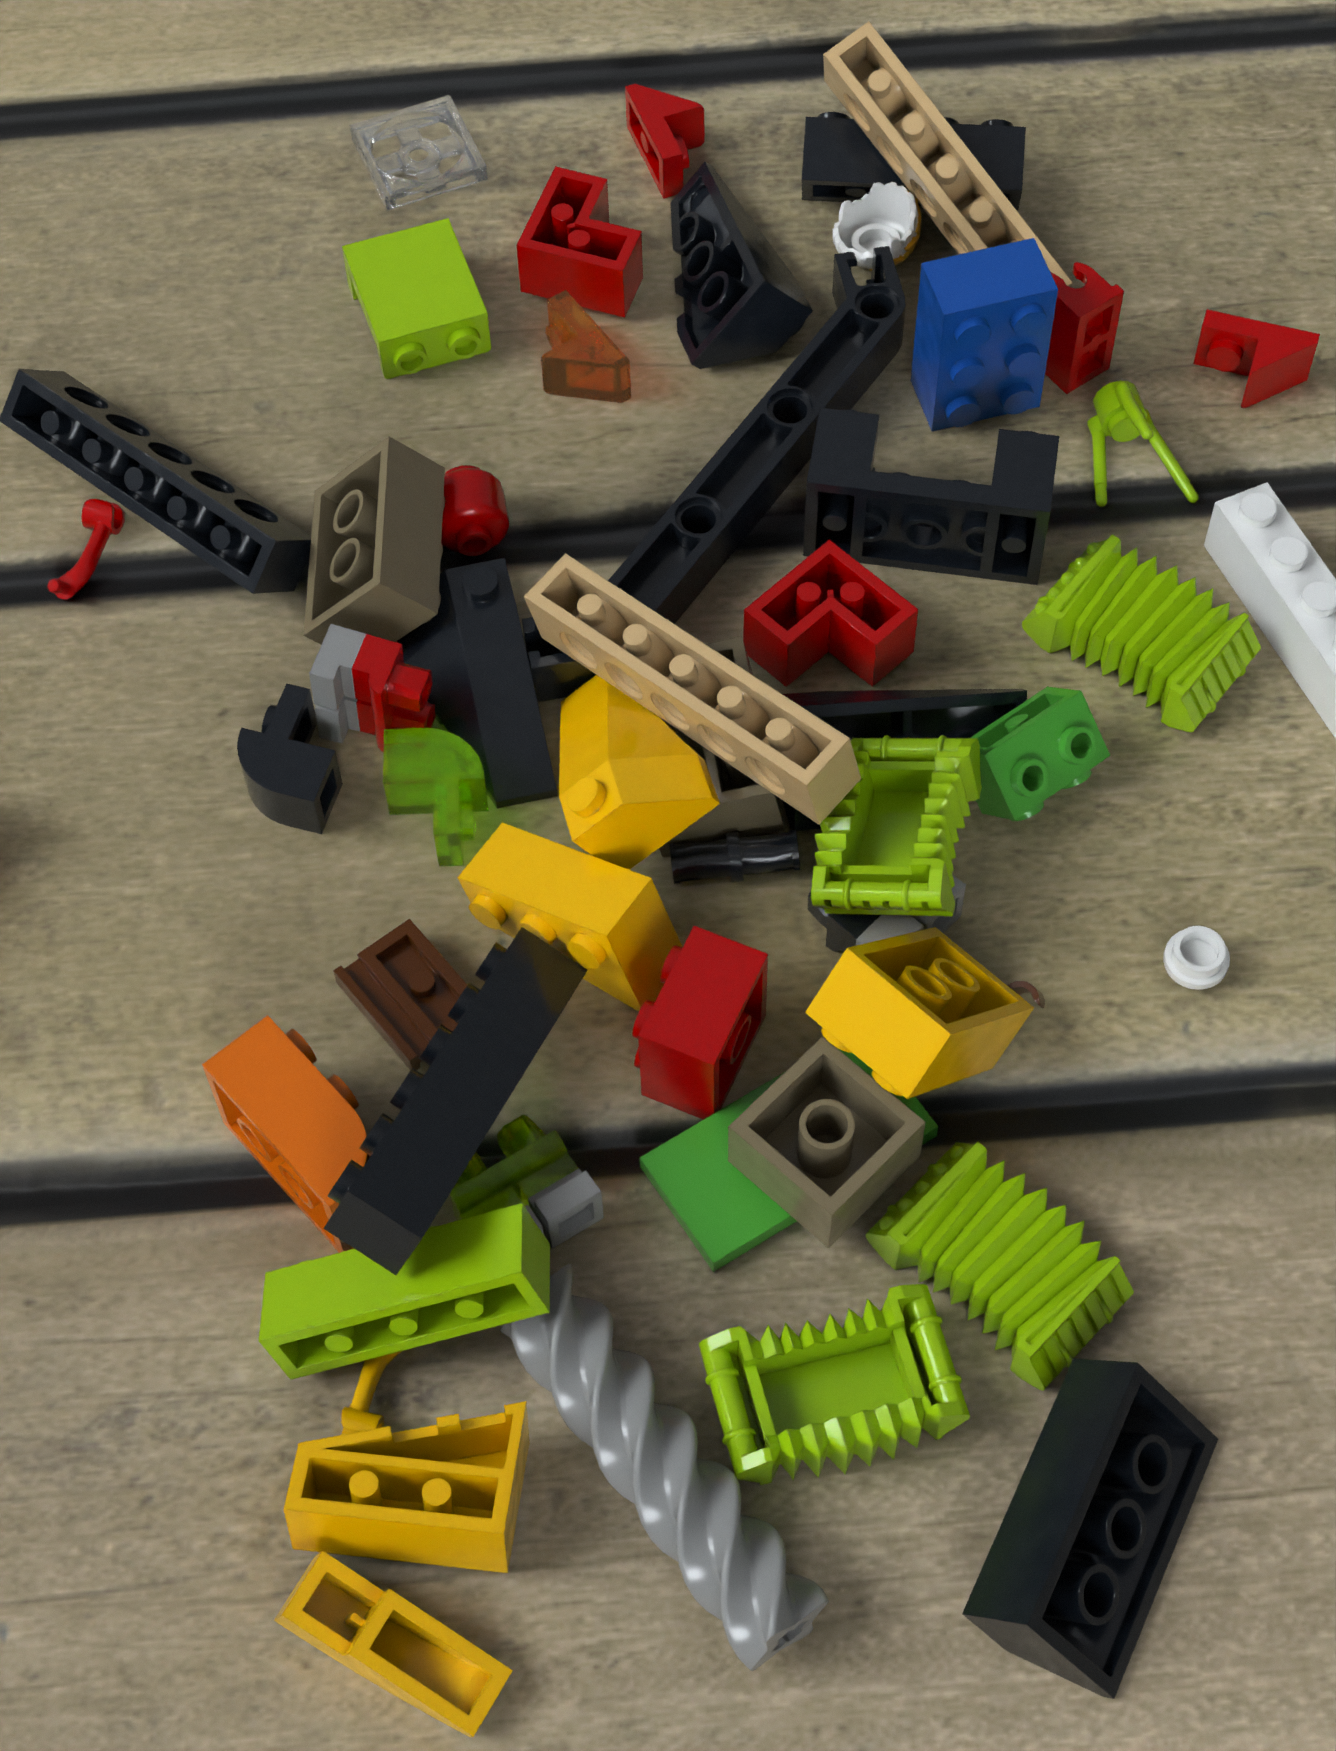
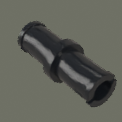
M796 829L783 833L739 837V832L734 831L726 832V839L684 844L670 843L674 884L730 876L731 883L743 882V875L800 870Z

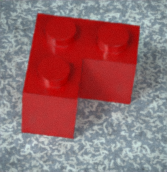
M555 166L516 245L520 290L524 293L625 318L643 279L642 231L609 223L608 182L606 178Z
M828 540L744 609L743 640L748 656L785 687L790 685L828 652L873 687L914 652L918 608L835 543Z

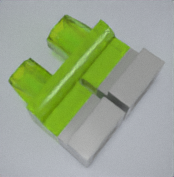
M524 1114L504 1125L497 1133L498 1144L507 1158L487 1169L477 1152H475L450 1193L456 1221L484 1214L494 1209L523 1203L550 1243L552 1249L604 1218L601 1190L586 1170L584 1172L580 1171L568 1155L566 1147L556 1130L545 1135Z

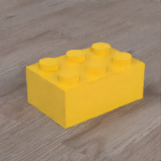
M933 927L846 948L805 1013L822 1027L821 1033L829 1043L842 1051L853 1053L873 1070V1079L882 1088L892 1094L909 1099L993 1069L1034 1007L939 929Z

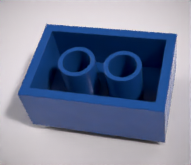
M1035 238L921 263L910 381L931 431L950 427H964L976 421L1006 414H1020L1028 409L1040 407L1058 287Z

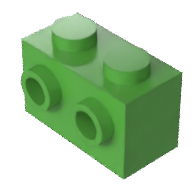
M1047 686L970 737L978 738L980 744L982 789L980 798L976 802L982 814L1010 819L1011 821H1022L1040 812L1044 807L1043 801L1059 790L1077 786L1091 776V769L1108 758L1110 753L1082 691Z

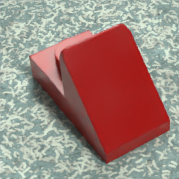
M632 84L625 86L627 128L663 199L675 196L684 187L683 170L688 169L690 166L688 150L700 147L705 141L704 108L697 102L642 85Z
M1207 309L1193 364L1248 376L1241 408H1247L1307 381L1320 334Z

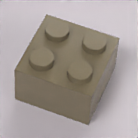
M822 1036L728 1126V1162L827 1248H830L920 1157L926 1122L893 1094L882 1088L870 1075Z

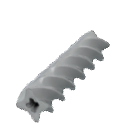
M567 1264L550 1276V1313L504 1324L500 1331L512 1339L518 1358L526 1371L539 1385L552 1392L558 1412L567 1427L580 1440L593 1448L599 1467L607 1481L620 1495L635 1504L641 1524L650 1539L663 1553L678 1561L684 1582L694 1599L707 1612L722 1620L729 1644L738 1659L750 1671H754L783 1648L810 1634L813 1630V1620L828 1604L829 1600L824 1590L814 1581L786 1572L784 1541L776 1528L759 1518L741 1514L740 1484L735 1474L725 1465L697 1458V1429L692 1418L682 1409L654 1402L655 1377L650 1363L643 1356L636 1353L612 1348L614 1329L613 1317L609 1309L599 1301L572 1295V1264Z

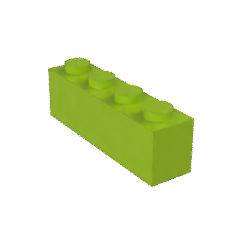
M523 1203L506 1208L494 1209L484 1214L447 1224L429 1227L397 1275H394L356 1249L314 1260L302 1261L295 1265L266 1272L259 1342L290 1380L550 1313V1243Z

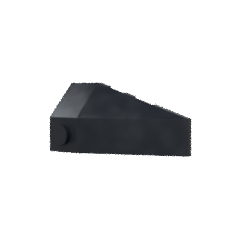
M1024 689L857 690L783 694L849 737L850 740L852 738H883L885 735L891 738H939L941 735L947 738H970L1027 700V690ZM783 801L791 829H796V831L821 829L819 824Z

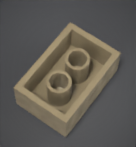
M388 436L315 490L303 636L322 645L330 624L396 642L438 614L441 601L439 593L440 560L443 554V545L441 543L442 519L445 507V468Z

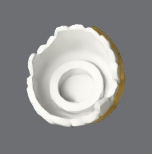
M877 182L872 185L869 194H864L861 200H854L853 202L850 200L844 201L839 210V222H836L833 228V243L838 253L854 252L857 266L868 268L872 271L873 249L889 246L895 265L903 262L914 251L920 237L921 212L917 198L906 187L898 186L895 182L885 185Z

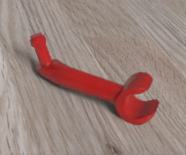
M89 499L84 502L81 515L83 527L91 529L93 532L78 562L58 579L53 578L48 582V590L55 593L57 598L62 600L70 599L91 578L110 535L119 534L124 525L125 515L119 505L100 499Z

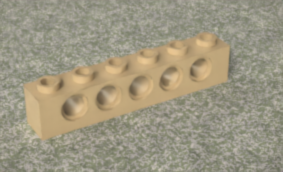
M869 21L823 54L825 83L904 185L917 198L918 203L958 254L1035 238L1050 272L1064 279L1065 284L1072 288L1073 282Z
M566 553L523 596L544 640L820 825L860 781L861 776L849 737Z

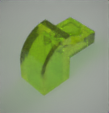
M435 728L384 729L383 784L389 814L433 813V835L439 867L464 866V841H475L476 837L475 812L489 811L484 770L479 756L465 740L444 730Z

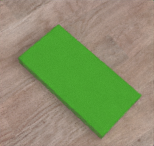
M840 1050L872 1077L873 1070L856 1055ZM782 1074L640 1157V1168L713 1272L797 1222L728 1162V1126ZM893 1094L926 1122L922 1145L935 1138L938 1125L916 1096L906 1099L904 1096Z

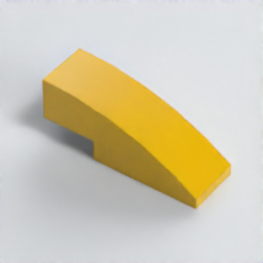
M321 1551L313 1558L274 1619L275 1622L355 1673L470 1738L476 1734L513 1671L390 1588L385 1591L381 1590L324 1551Z

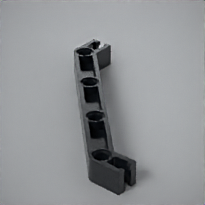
M889 246L873 249L872 277L866 280V285L864 286L856 284L851 272V267L857 266L855 253L834 254L832 294L837 308L835 313L608 580L610 583L673 624L679 620L811 459L820 407L838 410L852 409L899 352L903 341L906 304L905 295ZM533 617L522 619L524 642L538 702L566 698L596 675L544 640Z

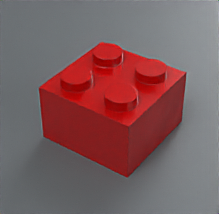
M693 926L683 948L677 945L671 948L660 976V982L664 983L655 1002L647 999L643 1003L633 1027L632 1036L639 1041L634 1066L640 1069L641 1095L703 1120L721 1110L766 1017L767 953L697 926Z

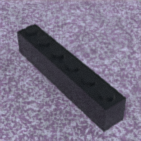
M521 927L508 949L496 942L475 973V976L485 982L481 990L468 983L447 1015L458 1023L454 1031L441 1024L419 1057L420 1060L430 1065L425 1075L412 1068L391 1099L390 1103L401 1110L396 1119L393 1120L382 1113L359 1149L371 1156L365 1166L362 1167L351 1159L331 1189L328 1197L339 1203L323 1229L394 1275H397L422 1240L588 970L523 927Z

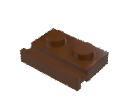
M408 919L358 953V959L346 968L339 966L333 972L339 987L410 1070L412 1068L417 1070L420 1068V1062H422L419 1057L440 1025L442 1024L451 1031H454L458 1023L447 1015L467 984L417 926Z

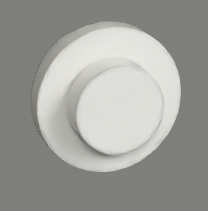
M1192 926L1179 931L1170 938L1164 951L1163 962L1167 973L1175 982L1186 988L1201 990L1211 988L1222 981L1230 964V955L1227 946L1217 932L1204 926Z

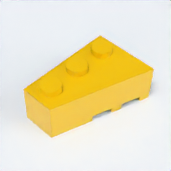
M503 822L457 877L471 902L469 910L479 922L491 929H499L513 938L523 927L586 968L588 971L583 977L584 980L638 1012L647 999L656 1001L664 983L660 982V976L666 957L674 945L682 947L652 878Z
M527 1402L504 1405L503 1413L465 1420L459 1419V1413L436 1417L437 1425L391 1433V1427L387 1426L298 1443L283 1509L292 1548L294 1550L324 1551L330 1554L508 1573L530 1444Z

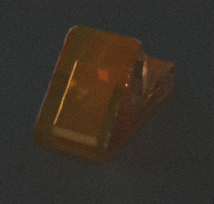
M566 290L547 300L549 325L546 326L545 333L552 350L546 352L541 357L543 390L551 395L623 403L631 399L630 360Z

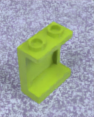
M449 218L342 246L348 286L353 299H359L378 349L380 366L385 379L405 374H414L427 368L457 360L469 359L491 350L488 313Z

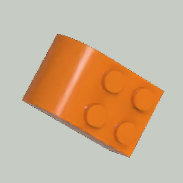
M267 1015L202 1064L220 1115L228 1129L339 1253L354 1249L323 1228L339 1205V1203L328 1197V1194L351 1159L364 1167L371 1157L359 1149L367 1134L362 1120L355 1111L359 1107L358 1101L341 1078L333 1074L326 1079L313 1065L317 1058L311 1047L296 1030L291 1029L285 1034Z

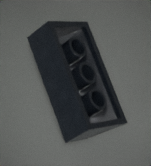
M1073 1358L962 1614L1006 1651L1102 1697L1115 1699L1218 1438L1138 1362Z

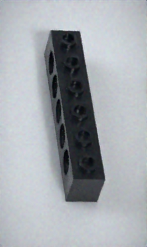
M18 369L0 416L1 423L252 594L295 591L310 557L311 535L66 372Z

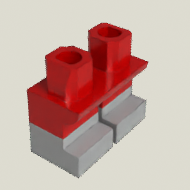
M330 624L309 672L314 705H316L315 713L319 738L343 743L348 729L376 735L378 748L388 755L395 738L424 746L436 717L435 705L427 703L433 683L431 670L405 664L403 648L400 643Z

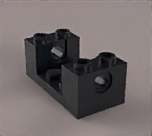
M820 407L806 484L803 556H810L825 542L831 540L852 558L863 564L1038 585L1051 510L1059 436L1039 434L1033 431L999 429L992 484L984 485L970 483L965 480H943L911 476L901 472H877L873 467L878 438L879 414L863 413L851 409L838 410ZM918 523L930 524L933 527L920 526Z

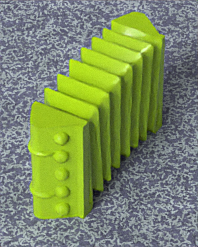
M1113 534L1106 540L1090 543L1075 561L1069 563L1068 570L1062 574L1061 578L1049 589L1045 596L1039 597L1035 608L1022 622L1023 630L1046 652L1053 653L1070 646L1072 661L1085 653V668L1100 660L1102 676L1118 669L1119 687L1134 678L1133 696L1147 691L1146 708L1161 701V722L1168 727L1186 732H1194L1207 714L1215 711L1216 703L1235 680L1246 673V667L1261 650L1260 643L1248 620V614L1242 613L1229 620L1230 602L1212 608L1214 589L1212 588L1197 595L1196 577L1179 584L1177 565L1157 575V555L1139 566L1137 547L1121 557V539Z
M885 735L883 738H852L851 744L861 779L820 824L822 833L815 834L819 851L814 854L818 866L813 867L811 887L813 906L823 908L827 914L953 916L956 905L952 892V887L955 886L952 875L954 871L952 860L956 859L953 843L959 842L957 829L965 827L963 817L971 815L968 802L979 799L982 789L980 744L978 738H947L944 735H941L939 738H891L888 735Z
M978 1141L975 1144L956 1142L935 1164H930L927 1167L928 1171L895 1205L891 1204L887 1207V1213L865 1234L866 1239L894 1270L918 1265V1283L934 1276L933 1293L950 1287L951 1305L969 1300L968 1320L985 1313L982 1334L998 1331L995 1350L1012 1345L1010 1370L1028 1384L1044 1391L1065 1367H1070L1073 1358L1086 1346L1094 1335L1105 1324H1110L1113 1321V1315L1134 1294V1290L1120 1265V1259L1113 1256L1098 1261L1101 1240L1081 1244L1085 1221L1066 1226V1204L1047 1210V1187L1024 1195L1026 1173L1004 1181L1005 1160L987 1168V1149Z
M926 1284L899 1285L889 1288L881 1311L867 1299L862 1318L848 1308L843 1328L829 1314L822 1333L807 1320L799 1336L785 1322L780 1338L769 1325L760 1341L741 1326L721 1331L699 1342L698 1345L707 1374L705 1382L712 1391L724 1434L722 1443L727 1446L737 1479L757 1482L760 1485L772 1483L781 1464L794 1480L802 1460L819 1478L826 1457L846 1474L854 1454L871 1466L877 1449L880 1447L894 1460L900 1437L917 1448L922 1429L926 1430L937 1440L943 1438V1435L970 1418L960 1386L962 1378L956 1374L941 1328L943 1320L937 1316Z

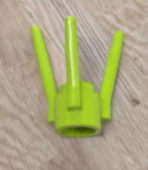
M1119 380L1103 386L1093 398V405L1097 415L1087 421L1092 435L1096 504L1099 507L1107 504L1105 437L1110 436L1118 442H1128L1140 435L1143 439L1149 440L1190 503H1196L1199 499L1197 492L1154 426L1150 413L1145 409L1135 384Z

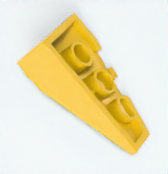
M598 675L592 677L561 701L559 798L572 841L590 855L630 870L720 804L705 760L686 744L660 717Z

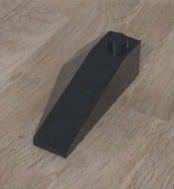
M704 162L670 202L673 251L681 255L682 274L674 279L675 293L683 297L684 313L677 317V333L691 364L698 369L777 353L791 336L800 331L805 320L813 312L792 272L713 166Z
M505 558L445 569L440 573L439 593L441 601L438 614L427 623H423L397 640V643L402 644L404 663L431 670L433 683L427 701L435 705V718L440 726H445L460 748L462 758L496 808L558 796Z

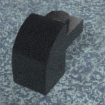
M286 683L278 704H272L268 707L263 719L261 732L241 728L237 742L238 756L251 800L261 813L279 824L322 834L343 784L336 751L309 744L317 726L310 689Z

